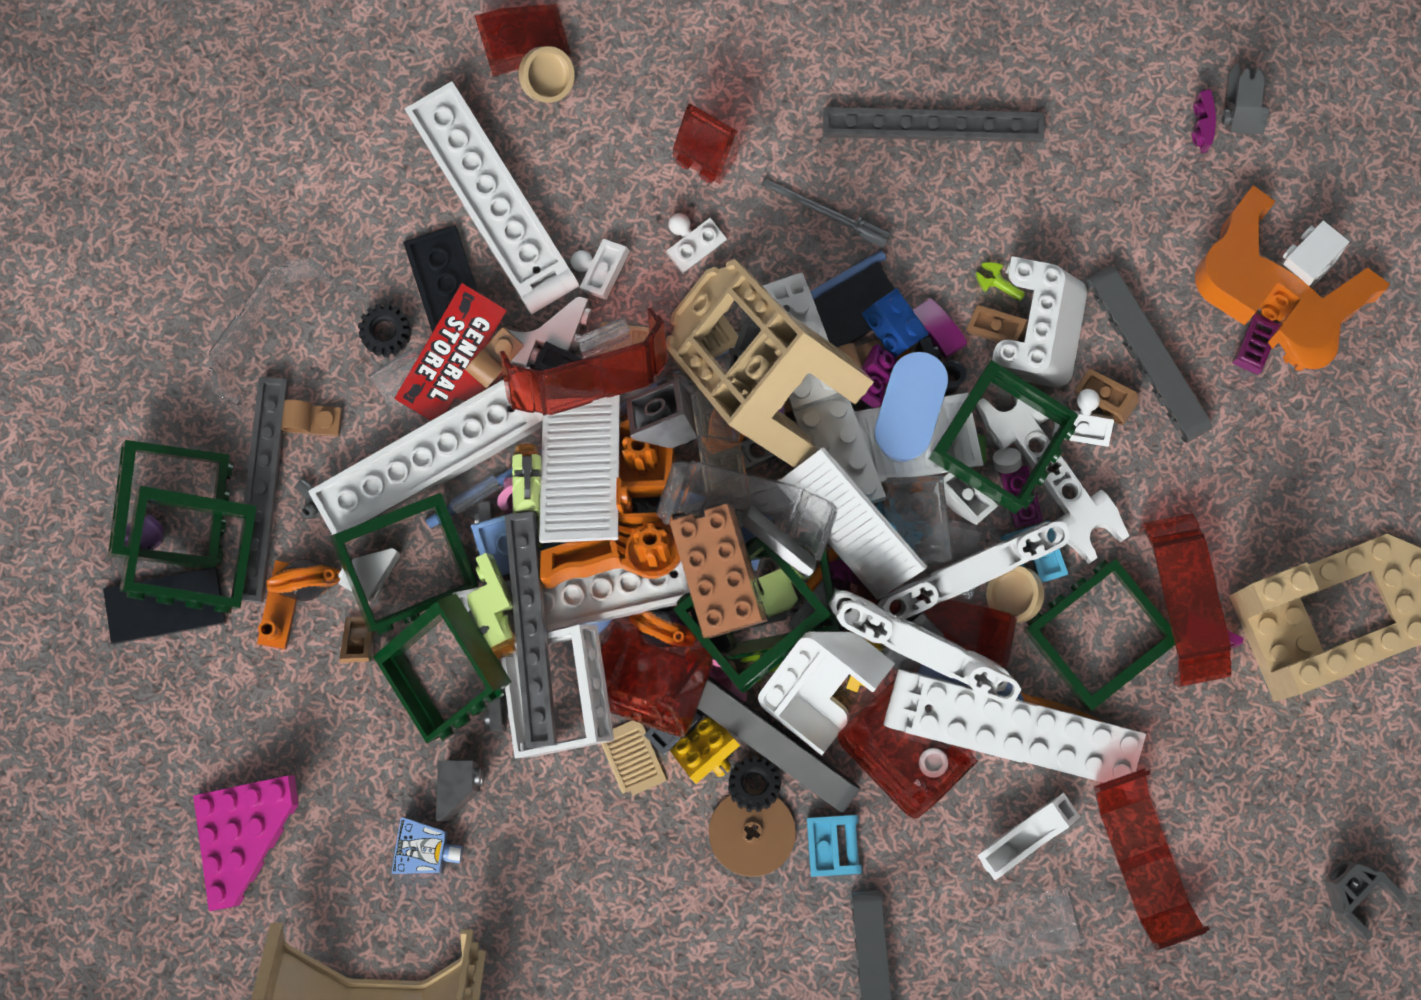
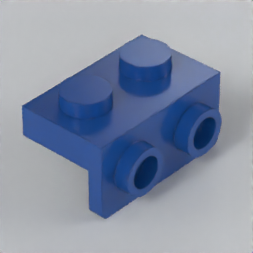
M897 288L862 312V316L882 342L884 348L895 358L929 334Z

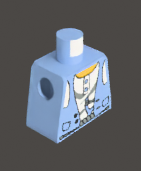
M401 818L392 873H442L444 861L461 862L463 846L447 844L449 834L447 831L411 819Z

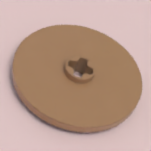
M756 789L746 790L748 793L754 795L763 792L762 790ZM731 795L726 797L715 809L709 824V841L717 860L729 871L746 877L763 876L777 870L788 859L795 843V823L787 806L777 798L775 803H772L768 809L763 808L761 812H756V810L747 812L746 808L742 807L740 809L737 806L738 803L732 801ZM754 825L757 826V833L760 837L758 839L753 837L751 840H748L745 828L751 829Z

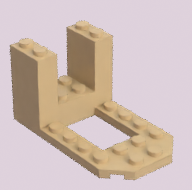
M735 259L726 262V267L724 268L712 267L707 269L672 312L670 324L674 327L672 335L667 336L665 348L729 426L794 468L816 453L818 448L794 421L778 410L783 407L785 401L803 382L806 375L811 373L854 404L865 395L868 388L874 382L850 356L789 314L760 282ZM735 300L758 325L761 331L726 373L700 342L712 331L716 322L729 310L732 302Z
M1385 534L1314 563L1308 564L1306 562L1257 581L1229 595L1274 702L1316 689L1354 674L1357 669L1421 645L1420 547ZM1371 572L1393 624L1323 651L1301 598Z

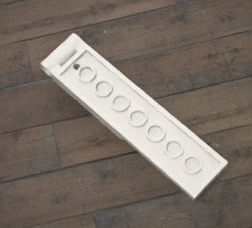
M453 81L406 107L407 115L530 314H534L579 287L575 276Z
M802 272L762 285L786 311H789V314L829 341ZM808 373L803 382L788 397L797 425L818 450L824 447L873 504L886 500V495L850 400L811 373Z
M524 367L308 492L332 535L382 516L435 485L441 486L540 429V426L543 424V398H547L530 367Z
M680 562L667 575L654 579L644 578L624 569H612L586 578H572L558 584L554 588L545 589L543 586L547 632L577 625H590L677 605L678 599L690 592L682 563ZM673 572L677 573V574H678V577H677V578H672V577L670 576L671 573H673ZM511 580L505 581L507 588L512 596ZM481 587L459 591L453 594L458 595L466 610L469 612L470 609L468 607L467 594ZM512 609L504 613V615H508L512 633L516 639L514 613Z
M898 669L883 723L886 727L1021 763L1026 762L1130 790L1146 736L1144 732L1018 699L1013 703H1001L976 692L971 687L904 669ZM931 704V708L925 710V706Z

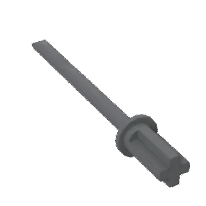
M766 178L762 181V186L852 228L851 236L853 237L857 235L882 248L885 247L889 240L890 232L864 221L862 216L855 221Z

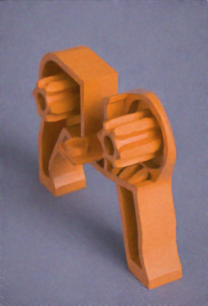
M1253 185L1221 226L1218 242L1209 249L1199 262L1195 271L1196 287L1206 301L1243 325L1251 319L1259 308L1262 309V315L1271 321L1277 320L1279 323L1283 320L1268 341L1271 348L1273 349L1279 343L1286 352L1283 356L1284 362L1295 366L1296 371H1302L1304 368H1324L1337 355L1341 325L1351 319L1362 306L1374 303L1387 290L1390 283L1367 267L1322 298L1299 277L1273 261L1259 256V221H1261L1276 201Z
M629 420L620 422L619 478L616 477L619 540L574 541L542 550L540 579L545 589L554 588L558 584L572 578H586L612 569H624L641 577L654 579L667 575L679 565L681 559L669 522L673 520L671 513H632V498L673 497L676 464L675 448L633 440L630 435Z

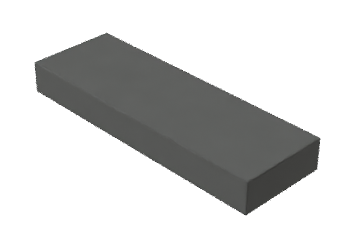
M750 504L744 510L741 524L804 577L808 578L814 572L816 558Z

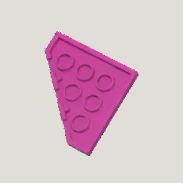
M295 775L193 796L209 911L236 907L242 903L246 888L250 882H254L265 863L263 859L270 848H274L285 829L283 825L288 816L293 814L299 805Z

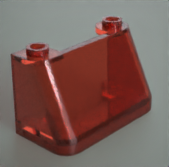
M615 622L600 643L610 713L677 737H684L692 725L713 666L711 655L702 647H691L683 656L646 644L636 626Z
M893 680L838 733L837 737L843 749L907 816L917 819L937 804L978 760L973 756L970 749L956 745L948 748L943 742L884 726L883 723L895 680ZM931 748L943 751L948 759L947 770L943 775L936 778L927 777L919 768L920 756L924 751Z

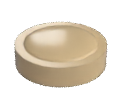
M545 46L534 48L524 56L520 63L518 74L520 85L526 95L535 101L546 103L563 99L570 92L575 77L573 64L567 54L558 48Z
M1017 566V568L989 581L986 591L987 603L991 612L1002 621L1011 623L1029 621L1039 612L1044 601L1042 581L1033 570Z

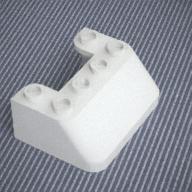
M1012 256L1005 273H1008L1010 281L1017 287L1034 290L1024 342L1014 340L999 342L994 348L992 360L1026 382L1056 388L1063 387L1069 383L1073 375L1087 298V288L1082 281L1057 265Z
M807 632L797 642L758 695V701L765 711L822 756L850 719L847 708L832 696L842 682L850 674L870 691L874 692L895 663L854 632Z

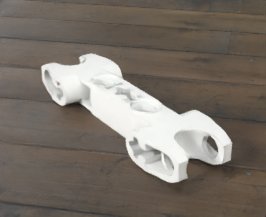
M1014 396V408L1007 412L998 411L984 398L980 399L976 408L982 417L988 434L996 445L1004 450L1014 443L1033 469L1050 442L1039 426L1049 418ZM1030 441L1039 442L1042 452H1032L1029 449L1028 443ZM1060 455L1055 463L1050 461L1047 468L1055 465L1057 471L1050 473L1043 484L1064 512V515L1054 522L1066 523L1071 534L1067 544L1090 564L1098 558L1089 539L1092 529L1098 527L1105 528L1119 542L1129 537V534L1117 507L1103 490H1099L1090 497ZM1062 487L1072 488L1075 493L1074 499L1065 498L1062 495Z
M1064 522L1041 523L1014 535L1006 541L996 543L931 573L930 576L916 582H911L884 595L877 606L892 614L889 607L891 602L897 599L900 602L901 608L898 613L892 615L907 619L931 608L936 603L951 599L999 577L1023 563L1038 559L1063 547L1071 538L1070 531ZM1050 528L1055 532V538L1052 542L1047 538V532ZM1026 542H1029L1030 546L1026 547L1024 552L1023 547L1026 546ZM920 590L925 591V594L922 595V600L916 598L920 595Z
M836 591L828 604L841 625L846 629L872 642L882 643L888 648L941 674L970 685L976 692L1001 703H1013L1021 691L1019 684L1000 664L976 652L967 651L961 646L904 618L892 615L880 609L875 603L848 591ZM847 597L852 600L842 602L839 610H837L836 605L841 598ZM1008 682H1010L1013 686L1012 692L1007 696H1000L997 692L1004 691Z

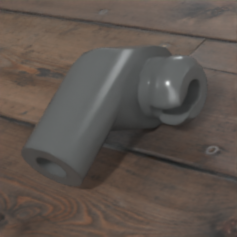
M302 478L295 485V489L305 497L302 515L306 519H316L320 512L308 492L314 486L305 478Z

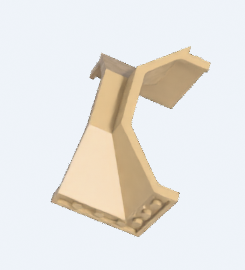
M270 923L251 1000H479L486 951H479V942H474L473 930L461 929V958L426 980L352 979L343 976L290 946L284 938L283 924Z

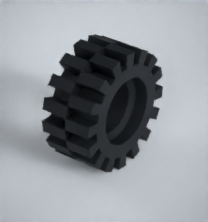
M377 304L375 309L372 310L370 307L367 309L368 314L361 316L362 323L359 322L358 324L360 329L358 332L359 337L367 350L375 355L389 357L390 354H393L395 356L400 349L403 351L406 348V342L409 343L410 324L404 313L396 306L393 308L390 304H385L382 307L381 304ZM382 321H389L395 325L394 336L386 341L377 339L374 334L375 327Z
M753 756L752 759H748V757L743 758V762L740 763L738 761L735 764V768L730 772L728 791L731 794L732 801H736L740 809L742 807L746 808L747 812H751V810L761 812L763 808H770L779 795L781 787L780 773L778 770H775V765L772 762L769 764L764 757L762 760L758 759V756ZM758 774L763 777L766 783L763 792L754 795L744 789L743 781L748 775Z

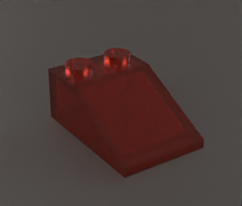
M556 4L500 8L475 16L493 77L519 70L524 56L537 47H555L567 55H571Z
M689 103L673 146L675 162L686 170H689L691 167L698 171L699 177L712 184L715 181L721 184L737 159L738 131Z

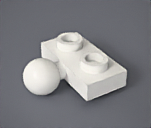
M676 213L669 219V229L672 233L681 235L683 238L666 250V253L683 274L726 242L727 239L711 218L692 231L688 216L683 213Z
M603 239L593 259L587 251H576L571 257V266L577 272L587 271L579 288L585 293L607 300L630 250L626 246Z
M1092 389L1081 391L1077 397V404L1081 410H1072L1078 414L1074 422L1077 428L1069 440L1109 447L1114 418L1112 416L1092 413L1100 403L1098 393ZM1055 422L1053 426L1052 437L1054 436L1055 432L1060 426Z

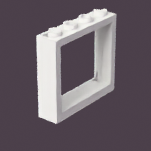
M577 625L547 632L548 645L572 640L586 733L585 737L560 741L555 746L526 748L516 640L499 648L502 667L512 681L504 690L506 692L508 718L515 758L536 757L614 741L597 625Z

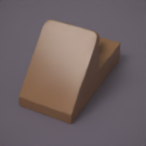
M363 616L346 617L339 658L340 663L375 661L373 658L375 655L373 646L375 631H368Z

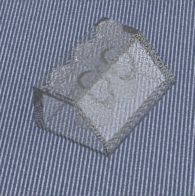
M943 476L886 478L882 484L886 500L881 501L882 513L886 520L895 525L898 534L926 566L951 561L952 555Z

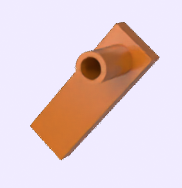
M275 560L272 576L290 563ZM268 590L262 622L258 626V645L287 649L297 600Z

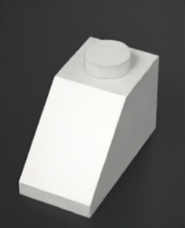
M948 473L937 483L934 491L954 513L975 525L980 523L998 507L992 499L951 473Z
M393 548L352 559V564L367 601L370 603L374 601L401 556ZM342 568L338 576L340 578L338 584L352 592Z

